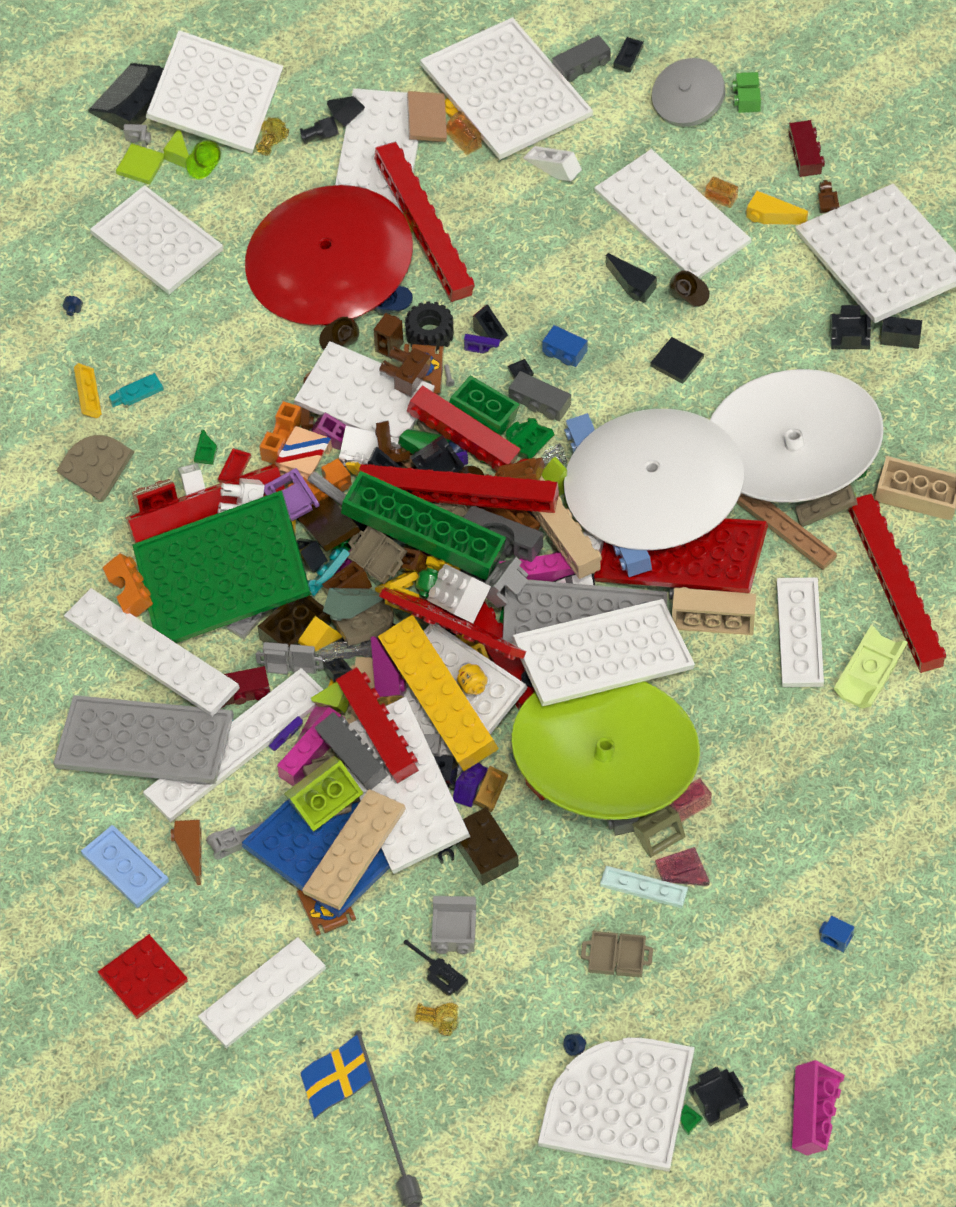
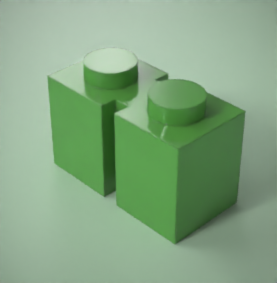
M758 72L736 73V81H732L733 92H736V95H734V106H738V113L761 111Z

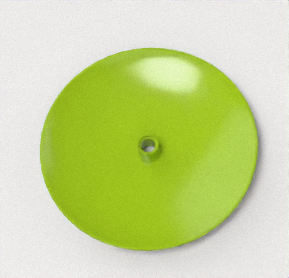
M645 681L546 706L541 705L536 692H534L520 708L512 729L513 755L519 770L527 782L539 794L555 805L573 813L592 818L630 819L661 810L678 799L687 790L696 775L699 765L700 743L691 719L673 698Z

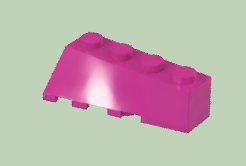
M559 551L548 555L536 556L532 562L522 558L519 559L522 561L519 566L528 573L527 580L553 582L562 577L575 574Z
M315 707L312 710L294 747L277 765L279 777L290 785H296L305 777L303 773L304 766L312 764L311 760L323 757L330 749L314 727L332 712L338 717L341 716L332 708Z
M817 1060L798 1065L795 1069L792 1149L804 1155L827 1150L833 1127L831 1119L836 1115L837 1110L834 1106L836 1099L840 1098L841 1094L839 1085L840 1082L844 1081L845 1077L844 1074Z

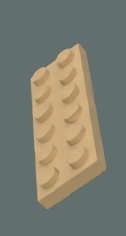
M368 789L302 889L303 893L340 910L406 810L405 805Z

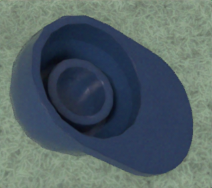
M398 286L389 298L374 309L383 315L394 311H402L411 305L413 301L412 292L406 287Z

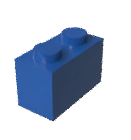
M553 325L542 341V352L548 357H555L565 365H572L574 367H577L588 351V340Z

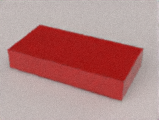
M233 448L218 477V482L221 483L243 475L251 459V453Z

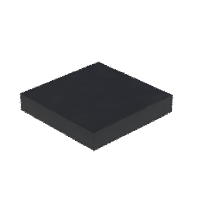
M671 337L650 362V367L683 384L704 359V354Z

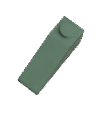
M329 588L323 612L329 614L330 618L336 621L351 619L382 601L383 598L379 597L380 593L372 589Z

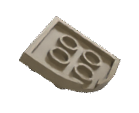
M89 436L72 446L56 471L100 501H104L135 451L109 436Z
M385 599L351 619H342V621L331 619L347 645L351 646L371 640L372 636L378 638L379 635L387 631L393 623L394 612L393 607L386 605Z

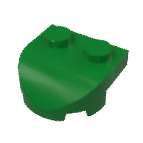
M527 418L528 422L521 424L517 421L505 433L506 440L521 449L518 456L525 459L534 457L555 435L552 429L539 425L535 418Z

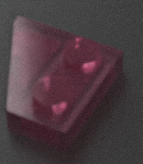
M695 847L655 860V865L662 881L708 886L710 884Z

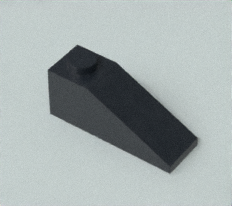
M610 253L606 254V267L633 300L645 303L657 288V277Z

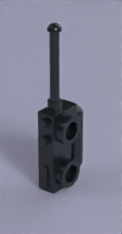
M408 939L404 940V945L410 947L429 962L431 966L427 969V980L447 996H451L453 993L458 995L468 984V979L452 968L449 963L447 964L444 959L439 957L436 960L431 959L410 943Z

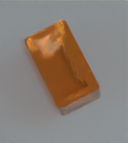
M713 176L706 186L705 198L731 208L738 198V186Z

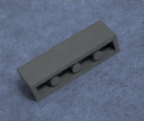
M332 712L314 727L315 730L367 790H372L388 776L384 770L387 766L380 757L377 759L373 757L374 751L367 743L363 745L360 742L362 738L355 729L349 730L348 726L350 724L342 715L338 717Z

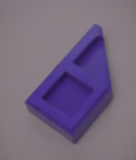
M465 334L464 337L465 351L483 354L488 352L490 348H497L500 345V339Z
M297 716L279 733L269 745V748L276 751L301 728L303 720Z

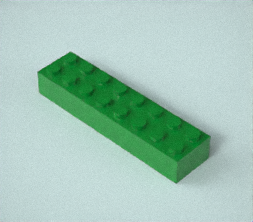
M362 471L357 475L342 502L341 514L484 580L488 579L504 550L506 537Z

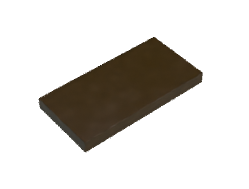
M329 496L318 502L319 507L316 508L313 505V510L297 518L298 522L325 552L360 532L355 522L350 517L341 514V508Z

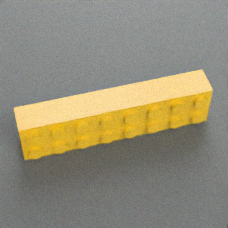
M410 615L378 636L463 771H466L499 749L413 615Z

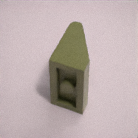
M670 805L632 824L636 835L650 858L686 837L679 814ZM673 824L677 833L651 847L649 837Z

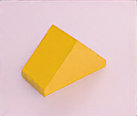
M315 616L299 638L298 643L303 646H314L315 651L337 641L342 636L338 631Z

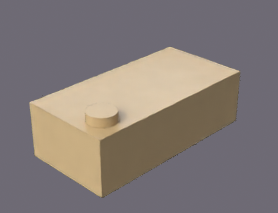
M886 456L874 500L952 521L956 509V474Z
M686 587L674 588L672 619L678 630L753 635L756 594L697 590Z

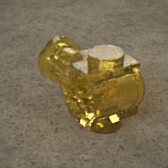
M268 117L262 123V140L256 144V150L262 155H270L273 145L282 142L289 135V128H286L285 122L276 117Z
M419 1003L416 1008L415 1022L431 1023L432 1027L438 1028L440 1034L450 1036L459 1024V1007L454 1003H446L436 1006V1008H430ZM447 1017L453 1018L452 1021H444Z

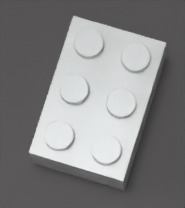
M444 564L438 573L435 585L429 591L427 600L473 623L491 586Z

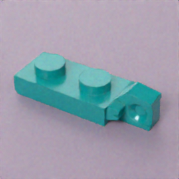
M153 373L121 387L109 396V401L113 408L122 403L123 405L130 406L163 391V385L156 374Z
M342 547L336 548L330 554L328 563L326 565L323 564L316 573L318 575L316 578L308 580L313 596L318 593L322 588V584L334 575L350 555L346 549Z

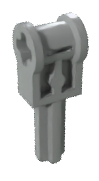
M263 821L240 831H236L233 826L210 834L206 838V842L208 845H211L214 851V858L219 860L242 850V842Z

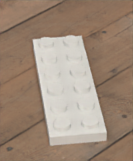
M777 578L782 687H824L818 578Z
M297 937L202 1012L198 1018L225 1048H228L323 972L326 966Z

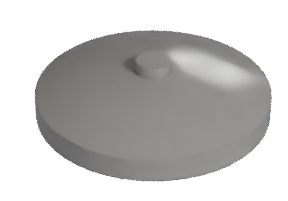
M687 58L672 63L659 74L652 89V102L659 116L669 124L679 127L694 126L708 120L718 111L725 97V82L720 71L711 62L700 58Z

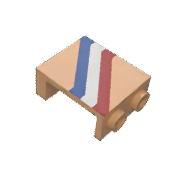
M295 426L275 462L280 475L282 476L297 468L301 476L305 477L308 481L309 475L315 471L324 453L330 454L332 450L331 438Z

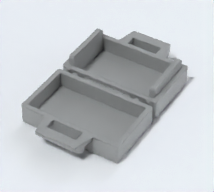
M264 642L263 652L258 651L255 654L257 663L264 664L267 673L287 674L291 669L292 672H297L302 668L306 673L316 674L317 669H324L323 659L320 656L319 658L316 657L314 646L291 644L289 649L288 644Z

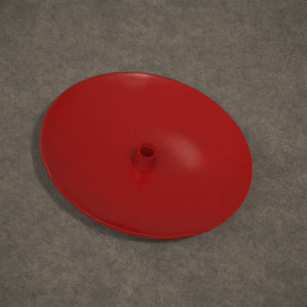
M331 185L307 190L278 205L255 229L245 255L247 281L256 299L270 312L285 320L305 325H329L340 317L354 319L382 304L401 284L412 259V233L401 210L393 202L377 192L350 185Z

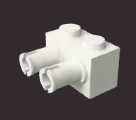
M240 478L239 485L222 483L221 496L237 497V504L220 502L218 513L262 498L265 485L260 480Z

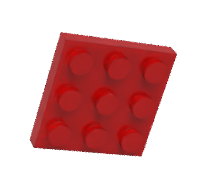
M150 934L97 971L102 980L136 1019L140 1018L188 982L186 975Z

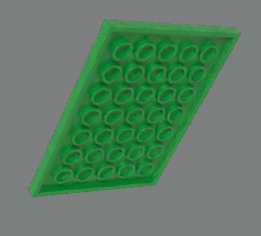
M282 490L132 544L139 573L144 579L142 582L151 593L150 598L153 604L148 608L152 627L175 643L312 595Z

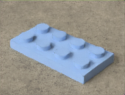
M114 825L110 826L81 850L82 856L136 908L140 907L169 882L168 877Z

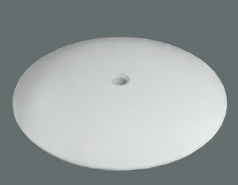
M810 369L780 371L754 379L726 397L710 419V421L721 427L733 439L740 451L744 466V483L741 493L771 502L807 501L829 495L846 487L861 476L872 464L880 450L884 431L881 412L873 398L862 387L840 375Z
M676 409L641 410L617 417L603 424L581 442L567 465L564 492L568 507L574 518L586 531L596 538L627 549H666L691 542L703 536L728 516L737 503L742 491L744 466L740 451L733 439L721 427L709 419Z

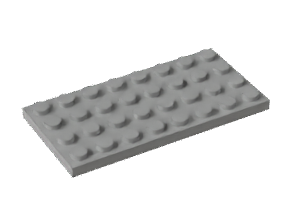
M527 580V583L517 595H514L505 587L504 597L509 602L504 606L502 639L514 644L512 637L515 634L663 599L667 606V592Z
M73 695L53 764L58 769L216 784L234 716L233 710L219 709L212 717L200 708L192 706Z

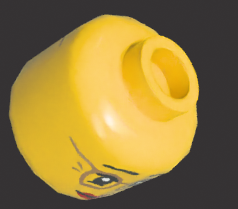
M477 664L462 666L457 676L459 685L469 695L481 694L488 682L487 676Z

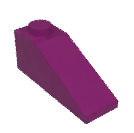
M324 412L316 420L311 432L331 438L332 448L341 451L347 425Z
M372 636L374 684L376 691L381 697L379 700L404 698V692L407 691L406 680L403 679L381 641Z

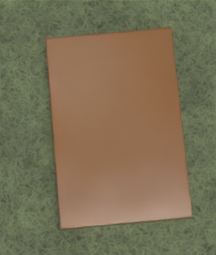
M408 91L409 139L446 142L444 94Z

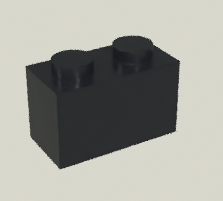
M898 317L883 319L880 345L919 349L922 320Z

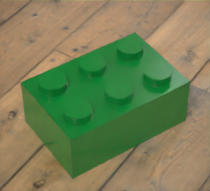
M471 375L450 397L449 403L500 436L513 423L520 406L519 403Z

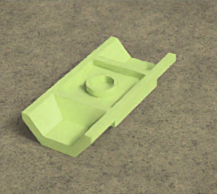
M870 626L834 686L835 692L841 699L860 708L871 707L897 665L908 642H894L881 636L874 626Z

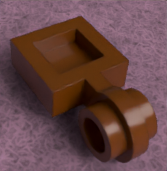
M823 180V182L819 183L820 193H818L820 213L830 212L839 208L837 191L832 192L831 181Z

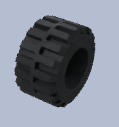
M426 301V304L421 302L418 303L417 307L413 306L412 311H408L407 317H405L408 344H411V347L412 344L436 346V353L439 350V346L448 347L450 342L453 341L454 335L451 311L446 309L445 305H439L438 302L430 303V301ZM426 325L437 326V328L426 330L422 327Z

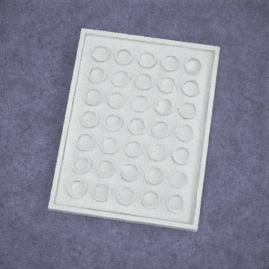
M513 17L420 59L422 68L499 160L593 116V110Z
M894 184L795 227L799 237L874 323L956 287V252Z

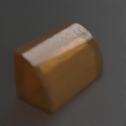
M461 111L455 113L446 125L447 135L467 156L482 147L481 133Z

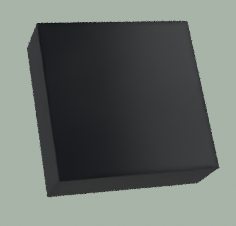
M526 359L508 365V370L513 379L516 378L520 371L534 376Z

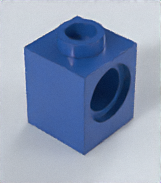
M831 915L829 921H824L819 930L821 942L844 953L854 935L855 927Z

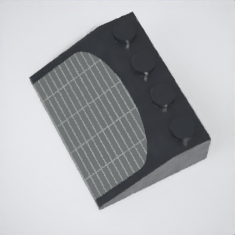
M131 63L89 108L88 112L123 131L124 124L142 125L147 119L146 115L164 68L157 65Z

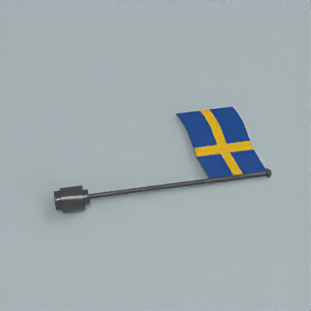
M357 1030L352 1039L337 1050L314 1061L300 1073L314 1119L328 1108L353 1096L372 1081L402 1175L395 1184L401 1204L405 1207H420L423 1196L418 1180L414 1176L406 1175L361 1036L363 1032Z

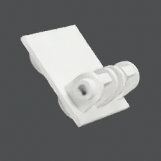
M346 426L339 456L341 463L346 466L347 462L356 461L360 464L368 465V460L374 448L378 447V439L375 432Z

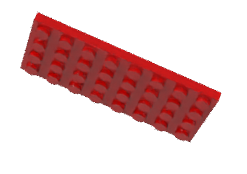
M725 518L710 532L691 542L666 549L647 550L652 570L631 577L628 576L626 570H622L619 563L621 557L620 555L616 556L613 545L604 542L601 551V570L595 572L594 579L596 582L673 588L686 587L699 590L750 593L768 524L767 521Z

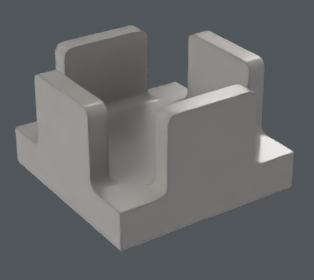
M517 557L498 564L484 582L491 586L486 598L497 608L505 606L509 602L504 597L505 587L514 595H517L527 583L528 573L519 566L522 561Z

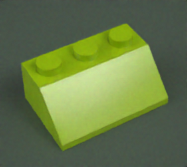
M333 756L285 792L284 795L295 811L314 832L361 796L363 791L342 761Z

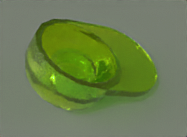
M211 140L199 141L186 160L188 174L195 179H203L209 176L220 160L221 151L219 146Z

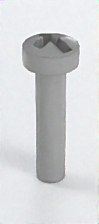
M446 364L444 365L447 377L446 385L451 387L454 386L455 382L451 378L449 365Z

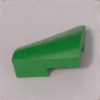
M407 429L399 436L398 444L414 455L441 435Z

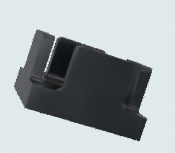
M841 305L840 314H830L831 349L870 350L871 318L867 314H860V305Z
M443 435L410 457L417 469L451 471L457 473L464 467V464Z
M717 1066L698 1076V1083L688 1087L689 1093L709 1127L749 1107L743 1096L744 1088L734 1071L729 1073L728 1069L720 1072Z

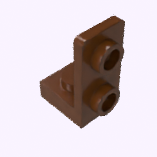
M389 421L376 423L375 434L378 439V448L395 462L410 459V451H402V448H392Z

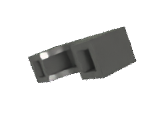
M472 506L463 517L506 537L514 546V555L532 562L543 548V532L475 506Z

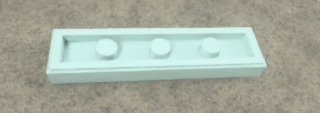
M610 866L605 867L600 882V887L681 909L688 892V887Z

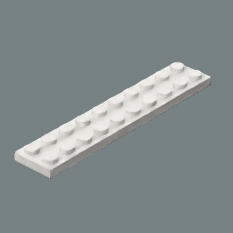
M92 588L64 615L65 620L212 717L240 688L238 683L132 614L124 613L121 607Z
M300 668L232 722L216 784L159 779L143 791L144 796L171 823L270 745L279 733L297 716L302 719L315 707H318L312 702L311 697L324 689Z

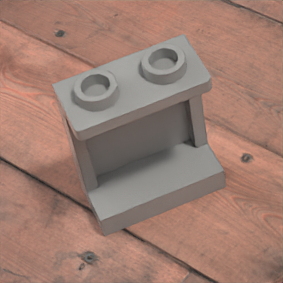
M433 896L432 951H436L439 954H446L448 952L468 954L475 952L476 897Z

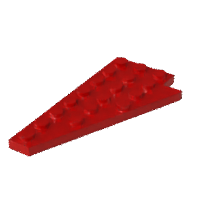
M384 587L380 592L379 597L388 600L391 604L400 606L399 608L405 611H412L411 614L416 617L423 618L424 616L423 621L433 625L439 623V626L451 629V632L462 636L464 634L463 638L468 641L475 642L477 640L482 645L490 646V649L498 653L504 652L503 656L514 660L515 657L524 659L527 651L426 599Z

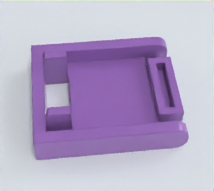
M297 468L264 486V494L267 496L275 493V489L287 482H293L294 485L283 490L291 521L313 510L311 504L316 508L320 506Z

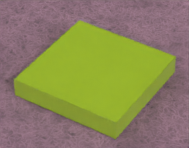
M131 143L116 169V174L150 185L165 160L164 153Z

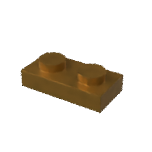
M489 766L473 803L482 808L487 807L492 812L508 774Z

